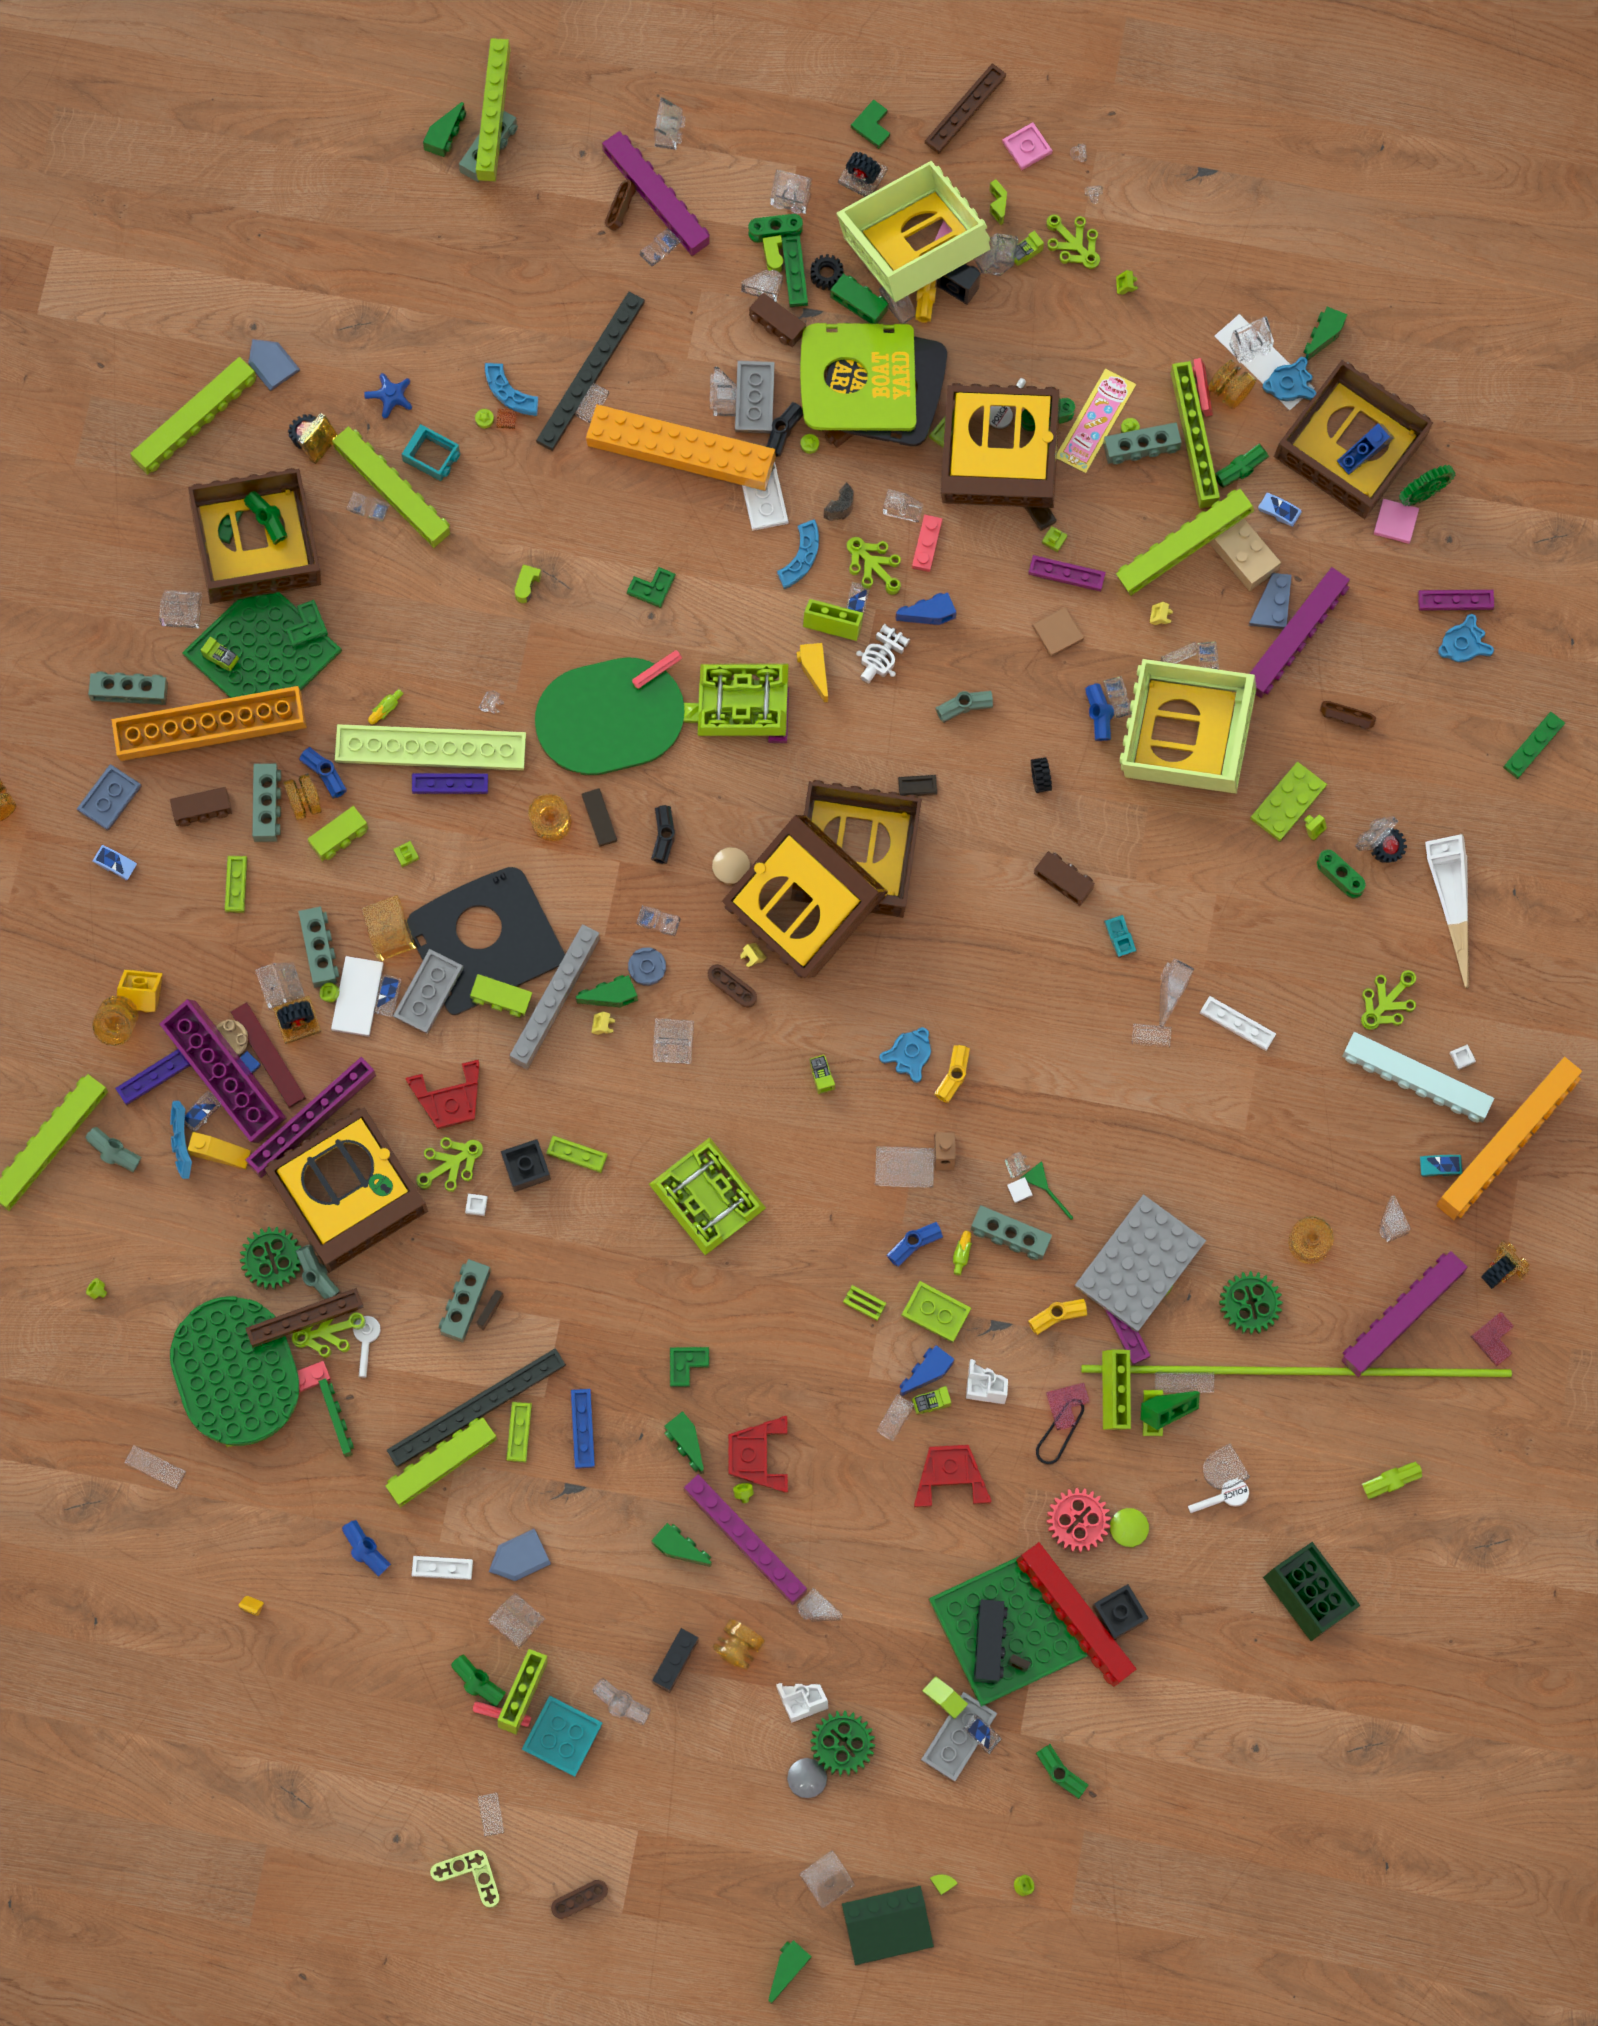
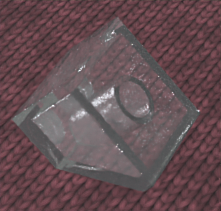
M665 98L660 99L654 129L655 147L677 150V145L681 144L682 141L680 130L681 127L685 126L686 117L683 116V109Z
M776 169L770 205L778 209H789L797 214H806L811 198L812 179Z
M1263 317L1233 331L1229 346L1239 363L1243 361L1249 362L1256 355H1265L1271 351L1274 340L1267 317Z
M833 1850L799 1873L800 1878L822 1909L855 1886Z

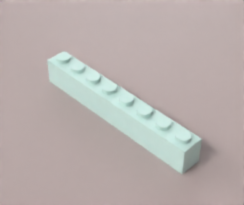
M1356 1032L1353 1033L1342 1056L1351 1064L1357 1063L1368 1072H1376L1387 1081L1393 1080L1397 1082L1401 1088H1410L1416 1091L1415 1093L1418 1096L1424 1098L1427 1096L1433 1099V1102L1437 1105H1446L1454 1113L1467 1115L1468 1119L1473 1122L1482 1123L1494 1100L1493 1097Z

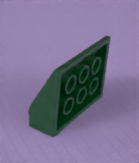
M1313 1542L1274 1567L1263 1577L1310 1641L1316 1639L1360 1606Z
M921 1885L846 1902L841 1905L855 1965L934 1947Z

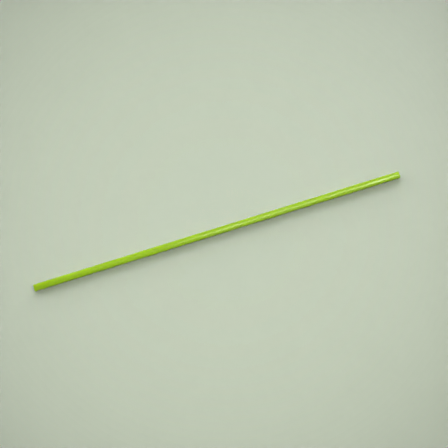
M1081 1365V1373H1102V1365ZM1130 1365V1373L1356 1376L1349 1368ZM1368 1368L1361 1376L1512 1377V1370Z

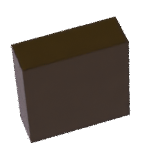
M1014 1654L1011 1655L1008 1661V1665L1023 1672L1027 1671L1031 1663Z

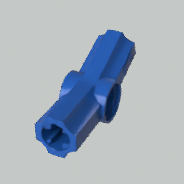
M1100 684L1089 685L1085 690L1090 703L1089 715L1094 719L1095 741L1111 740L1110 720L1114 716V708L1112 705L1107 704Z
M310 747L303 751L299 760L319 775L332 798H338L347 792L330 760L325 759ZM326 767L331 768L329 773H323L322 770Z
M934 1222L920 1229L907 1232L905 1237L886 1256L895 1266L899 1267L920 1247L943 1238L937 1222ZM915 1237L918 1243L911 1245L908 1243V1239Z
M357 1520L351 1521L342 1527L343 1533L352 1546V1557L358 1562H364L379 1577L391 1564L376 1550L377 1545L374 1540L366 1537Z

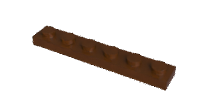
M992 63L927 137L925 144L939 154L1006 78V73Z
M355 1288L245 1329L251 1346L254 1348L364 1307L358 1290Z

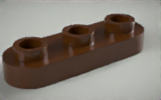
M626 179L620 184L605 220V226L611 230L619 229L622 226L624 216L636 192V185L631 180Z
M1323 701L1320 707V712L1327 718L1340 719L1344 723H1353L1363 729H1369L1375 725L1376 717L1368 712L1331 701Z
M715 964L709 968V981L741 1006L749 1008L756 1003L757 994L755 990L725 967ZM719 973L721 976L720 978H715L714 974ZM733 984L736 986V988L731 990L729 989V986ZM750 996L751 999L749 1001H745L744 997Z
M594 1880L554 1900L551 1905V1911L556 1918H567L606 1898L608 1887L604 1881ZM596 1887H600L602 1889V1892L600 1894L594 1893V1889ZM578 1896H582L584 1898V1901L582 1903L576 1902V1898ZM560 1905L565 1906L564 1912L558 1911Z

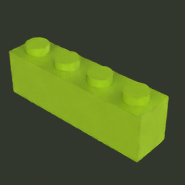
M1112 1349L1102 1351L1103 1430L1131 1429L1130 1350Z
M528 1649L499 1715L498 1728L517 1735L547 1666L546 1655Z

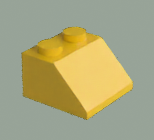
M124 969L117 987V1008L127 1011L155 1012L159 1003L162 973Z

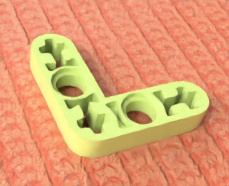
M475 1850L436 1863L431 1868V1876L437 1882H443L473 1872L482 1903L488 1908H493L499 1903L500 1897L488 1858L483 1851ZM476 1854L484 1857L481 1860L482 1864L471 1863L472 1868L468 1869L466 1857H469L470 1861L475 1859ZM457 1860H461L465 1864V1868L461 1872H457L453 1868ZM450 1863L452 1875H449V1871L444 1872L442 1878L434 1875L438 1867L444 1870L447 1869L446 1864ZM482 1873H487L490 1876V1881L486 1885L479 1882V1876ZM493 1885L494 1889H490L492 1895H496V1898L493 1899L494 1903L485 1902V1898L488 1895L486 1890L482 1892L481 1888H488Z

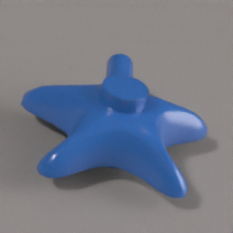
M381 373L379 375L382 384L381 389L364 392L365 399L377 398L383 402V418H387L396 405H401L408 410L412 409L411 403L404 396L405 389L410 384L409 378L396 384L392 383L384 373Z

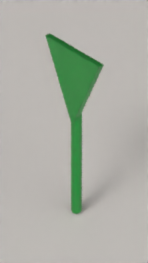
M1042 1161L1020 1178L1025 1177L1028 1183L1046 1190L1069 1219H1073L1069 1211L1048 1188Z

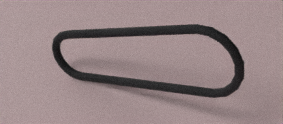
M1071 1399L1065 1404L1037 1445L1036 1456L1042 1463L1053 1464L1060 1458L1083 1415L1084 1405L1080 1400ZM1072 1402L1079 1403L1081 1405V1412L1058 1456L1053 1461H1044L1039 1455L1040 1446L1068 1405Z

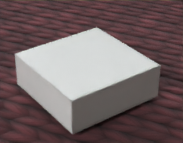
M1468 1044L1449 1053L1457 1070L1476 1062Z
M1025 1177L1007 1185L1015 1203L1033 1196Z
M468 1194L465 1213L485 1216L488 1196Z

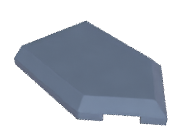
M252 339L248 364L270 391L300 371L299 367L278 342Z
M535 1529L498 1545L489 1572L512 1581H517L551 1565Z

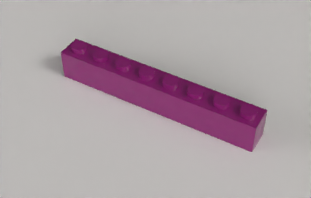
M618 131L602 143L603 152L623 176L636 185V191L691 256L709 245L710 234L707 229L698 224L696 216L687 211L685 203L682 200L679 201L674 190L664 184L663 177L653 171L654 168L651 163L642 158V153L638 148H634L631 145V140L627 135H623Z
M1333 567L1326 573L1249 673L1255 675L1256 695L1262 698L1264 694L1268 695L1274 687L1272 684L1275 680L1279 681L1285 673L1283 670L1286 666L1290 667L1296 658L1294 655L1297 651L1301 652L1307 644L1305 643L1307 638H1312L1315 635L1317 625L1325 622L1328 617L1327 612L1330 609L1332 611L1339 603L1337 599L1340 595L1344 596L1348 592L1350 579Z
M360 1057L245 1159L248 1166L260 1178L267 1173L264 1168L267 1167L270 1161L281 1159L284 1157L285 1152L295 1149L376 1077L374 1069Z
M1450 1251L1447 1255L1443 1253L1436 1260L1438 1264L1434 1268L1430 1266L1423 1273L1425 1277L1421 1281L1417 1279L1409 1287L1411 1290L1407 1294L1402 1293L1396 1300L1398 1303L1394 1307L1389 1306L1383 1312L1384 1317L1380 1321L1376 1319L1369 1326L1371 1330L1367 1334L1363 1332L1356 1339L1358 1343L1354 1347L1350 1345L1342 1353L1344 1355L1342 1362L1358 1378L1465 1273L1468 1267L1453 1252Z
M699 1474L684 1487V1492L792 1605L807 1592V1588Z

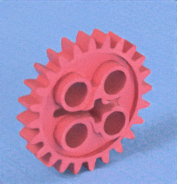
M1076 1488L1075 1493L1072 1494L1071 1490L1068 1489L1067 1496L1061 1493V1500L1058 1498L1054 1499L1057 1505H1050L1053 1512H1048L1047 1515L1052 1517V1519L1047 1520L1046 1523L1052 1524V1526L1048 1528V1531H1054L1051 1538L1058 1537L1057 1545L1063 1542V1549L1071 1546V1552H1073L1076 1547L1079 1553H1081L1083 1547H1085L1087 1551H1090V1545L1097 1548L1096 1541L1103 1542L1101 1535H1108L1104 1529H1110V1525L1106 1524V1522L1110 1521L1111 1517L1105 1516L1109 1513V1509H1103L1106 1502L1099 1503L1101 1496L1093 1498V1491L1087 1495L1085 1488L1082 1493H1079V1489ZM1080 1502L1083 1505V1509L1081 1511L1074 1510L1073 1503ZM1090 1507L1091 1510L1083 1517L1082 1523L1079 1522L1068 1534L1066 1531L1074 1524L1076 1518H1079ZM1094 1515L1097 1517L1098 1522L1090 1524L1087 1517ZM1063 1516L1068 1517L1070 1524L1062 1525L1059 1519ZM1082 1530L1085 1537L1082 1539L1076 1538L1074 1531Z

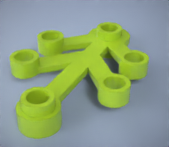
M1050 215L1047 218V228L1051 231H1058L1068 242H1058L1057 239L1051 238L1048 240L1047 248L1050 251L1070 250L1077 251L1080 254L1071 255L1068 251L1061 252L1059 259L1063 264L1069 262L1082 263L1088 269L1096 268L1100 263V256L1095 252L1098 232L1095 229L1088 230L1087 239L1089 244L1087 251L1082 245L1083 228L1086 223L1084 217H1076L1074 222L1076 236L1074 237L1061 224V218L1058 215ZM1055 219L1057 220V222L1053 223L1051 222V220ZM1077 221H1082L1083 224L1079 225ZM1093 233L1095 237H1090L1089 234ZM1050 243H1055L1056 246L1052 247ZM1066 255L1068 259H1063L1062 256ZM1092 257L1094 258V260L1089 261L1088 258Z
M859 537L850 538L847 542V550L852 554L849 567L850 574L858 575L860 573L861 566L858 563L860 555L864 560L862 586L866 589L872 587L873 578L871 577V572L873 569L886 583V592L891 595L897 594L901 587L900 581L896 578H891L879 564L898 567L901 561L900 556L896 554L891 557L872 556L867 551H877L879 554H885L888 550V544L884 541L878 544L865 543ZM884 546L886 549L882 550L879 547ZM892 559H896L898 562L894 563ZM852 567H856L858 570L854 571ZM868 580L870 584H866L864 581ZM891 583H895L897 586L893 587Z
M1410 970L1404 971L1400 976L1399 984L1387 997L1385 989L1387 979L1384 975H1378L1374 983L1378 989L1379 1006L1375 1010L1372 1001L1374 991L1369 988L1363 991L1362 998L1365 1000L1366 1012L1362 1015L1361 1023L1364 1028L1374 1030L1379 1024L1390 1023L1400 1026L1404 1020L1402 1014L1396 1013L1393 1016L1380 1015L1388 1010L1414 1011L1416 1003L1411 999L1406 1002H1393L1406 987H1411L1415 983L1416 975ZM1409 977L1411 982H1405L1404 978ZM1377 979H1383L1384 983L1379 984ZM1369 992L1372 996L1368 998L1365 996V993ZM1411 1003L1413 1008L1409 1009L1406 1004ZM1399 1017L1401 1021L1396 1022L1394 1018ZM1372 1018L1374 1023H1368L1367 1019Z
M448 1137L443 1138L440 1142L442 1149L449 1150L451 1148L462 1151L458 1155L436 1152L433 1148L425 1149L424 1156L427 1160L431 1161L434 1159L444 1161L445 1163L428 1174H419L416 1179L418 1187L423 1190L430 1188L432 1180L451 1169L449 1178L445 1182V1188L449 1192L455 1191L460 1162L467 1159L466 1168L461 1172V1177L466 1182L471 1181L475 1159L479 1158L483 1152L482 1144L477 1140H469L464 1144L451 1141ZM449 1141L450 1145L445 1147L443 1146V1142ZM475 1146L477 1149L475 1152H471L469 1150L470 1147ZM432 1151L434 1154L432 1157H428L426 1155L427 1152ZM469 1172L471 1176L465 1178L464 1173ZM426 1177L428 1180L426 1183H421V1178ZM449 1183H454V1187L451 1189L448 1188L447 1185Z
M358 1312L351 1314L349 1320L330 1325L333 1321L331 1319L321 1323L316 1330L311 1331L312 1326L293 1333L292 1342L298 1348L308 1346L319 1352L323 1358H327L331 1355L329 1346L320 1345L312 1339L321 1337L337 1346L341 1352H347L350 1349L349 1342L345 1339L337 1338L332 1333L349 1328L362 1329L365 1326L366 1320ZM360 1319L361 1323L359 1325H355L356 1320ZM305 1336L304 1341H299V1338ZM346 1343V1347L342 1349L341 1344ZM327 1348L328 1352L326 1354H322V1350Z

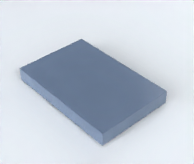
M110 764L78 806L77 811L109 831L142 786Z

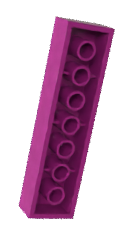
M187 999L159 1023L250 1142L259 1143L287 1119L195 1000Z

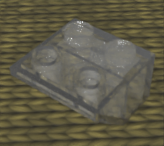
M996 233L990 237L989 245L991 250L976 257L974 260L981 273L1001 276L1014 265L1018 238L1017 236Z
M714 367V373L710 375V409H713V416H736V384L719 367Z
M164 590L159 612L161 626L199 628L202 592Z
M294 962L273 963L255 969L269 1011L306 998Z
M655 1018L653 1062L691 1064L694 1021Z
M516 1593L507 1599L488 1619L489 1624L518 1649L522 1647L545 1620L540 1613Z

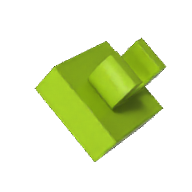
M1126 270L1116 277L1117 294L1124 295L1127 292H1134L1138 289V287L1133 285L1137 281V278L1133 276V271Z
M1051 526L1042 540V544L1058 552L1068 535Z
M1320 814L1315 819L1311 815L1304 819L1308 837L1312 840H1315L1327 829L1325 818Z
M411 841L393 849L402 867L419 860Z

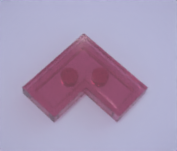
M1502 1312L1471 1336L1496 1367L1512 1354L1500 1340L1503 1335L1514 1327Z
M1080 1383L1046 1392L1056 1429L1061 1430L1076 1426L1071 1407L1089 1403L1085 1384Z

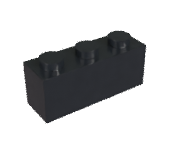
M682 1628L680 1629L652 1680L654 1685L669 1693L671 1692L695 1649L699 1637Z

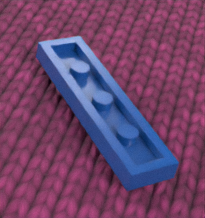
M591 1389L571 1390L575 1469L595 1468Z

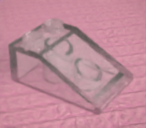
M1176 958L1171 963L1167 962L1160 977L1162 983L1160 986L1159 1027L1162 1029L1189 984L1194 968Z

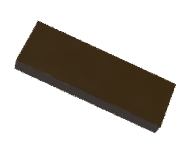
M600 788L582 793V798L599 847L617 842V837Z

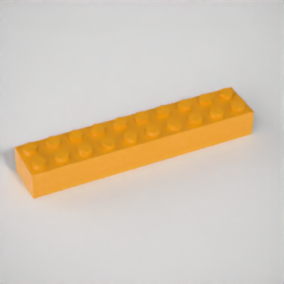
M596 404L586 436L587 446L763 491H766L776 458L775 449L598 404Z
M298 686L111 719L116 754L120 761L307 728L302 694Z
M1564 1056L1444 1193L1436 1206L1452 1220H1455L1457 1217L1462 1218L1471 1206L1469 1203L1474 1204L1483 1193L1482 1188L1486 1190L1496 1178L1494 1174L1498 1176L1508 1164L1506 1160L1511 1162L1520 1150L1519 1146L1523 1148L1530 1140L1531 1132L1535 1134L1544 1123V1119L1547 1120L1557 1108L1556 1105L1559 1106L1569 1094L1568 1091L1572 1092L1581 1080L1579 1076L1582 1070Z

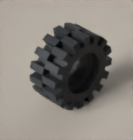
M826 254V257L820 255V259L816 258L815 262L811 264L810 277L812 283L816 284L817 288L821 286L822 290H825V287L828 288V291L831 290V287L843 275V264L840 263L839 258L835 259L834 255L831 258L829 254ZM824 267H830L834 270V274L832 277L825 278L821 276L820 270Z
M1047 757L1031 759V772L1035 792L1052 791Z

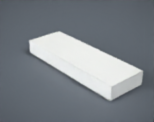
M413 1556L412 1577L472 1580L473 1560Z

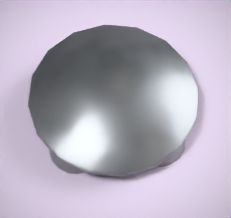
M804 1758L796 1761L788 1771L787 1780L790 1789L795 1795L802 1798H812L822 1793L826 1786L827 1774L822 1765L818 1766V1761Z

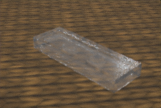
M1155 1372V1390H1163L1166 1393L1191 1391L1214 1393V1372Z
M134 1445L124 1462L126 1465L176 1490L186 1474V1471Z

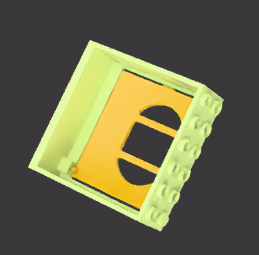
M932 161L836 213L844 239L894 302L991 250L989 245L991 240L985 230L987 229L985 221L978 218L976 210L969 207L966 198L961 197L957 187L953 188L950 179L947 176L944 177L941 168L935 166ZM925 213L935 214L901 233L904 225L911 218ZM940 219H943L952 230V232L918 251H914L905 240L907 237Z
M1143 659L1142 665H1138L1137 669L1138 683L1135 682L1133 693L1135 694V700H1131L1130 704L1132 714L1131 718L1128 717L1127 720L1128 735H1125L1123 740L1125 750L1120 755L1121 770L1124 771V776L1126 778L1237 794L1257 689L1255 675ZM1184 700L1193 704L1200 712V715L1158 709L1169 701ZM1158 716L1199 722L1196 745L1151 739L1155 718ZM1155 746L1193 753L1182 761L1168 762L1157 757L1151 747Z

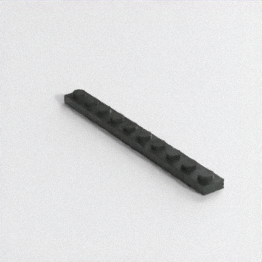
M628 291L536 440L538 444L551 451L554 450L644 305L645 299Z
M555 1348L387 1449V1452L396 1467H399L464 1428L474 1419H479L562 1369L566 1364Z

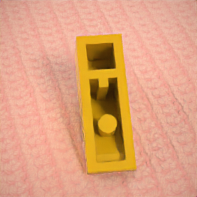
M822 643L800 645V651L796 652L797 663H801L803 672L823 702H828Z
M196 1132L192 1133L188 1146L190 1156L245 1170L247 1168L245 1159L251 1154V1150Z

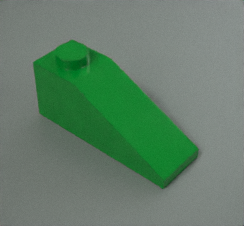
M1191 1391L1155 1396L1141 1403L1140 1420L1158 1430L1199 1409L1200 1392Z
M794 1940L791 1943L787 1941L780 1949L782 1954L779 1957L768 1999L770 2004L774 2002L812 1958Z

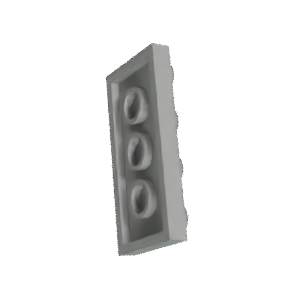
M738 361L735 432L771 433L775 362Z
M429 949L393 1017L428 1034L464 968L463 965Z
M965 1692L960 1697L968 1705L955 1719L950 1715L947 1717L921 1761L954 1782L980 1742L968 1729L976 1719L982 1721L989 1728L997 1715L995 1711L987 1706L981 1707L976 1699Z

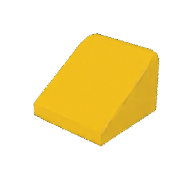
M245 1596L238 1606L245 1612L259 1616L264 1603L250 1596Z

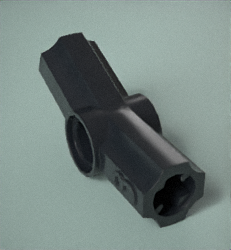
M792 402L784 413L772 422V431L766 447L775 449L776 457H781L792 428L803 417V409L797 403ZM780 426H785L783 430L778 431Z
M662 805L655 808L658 836L651 860L659 864H667L672 845L675 841V830L671 806ZM664 832H670L672 834L668 838H664L662 836Z

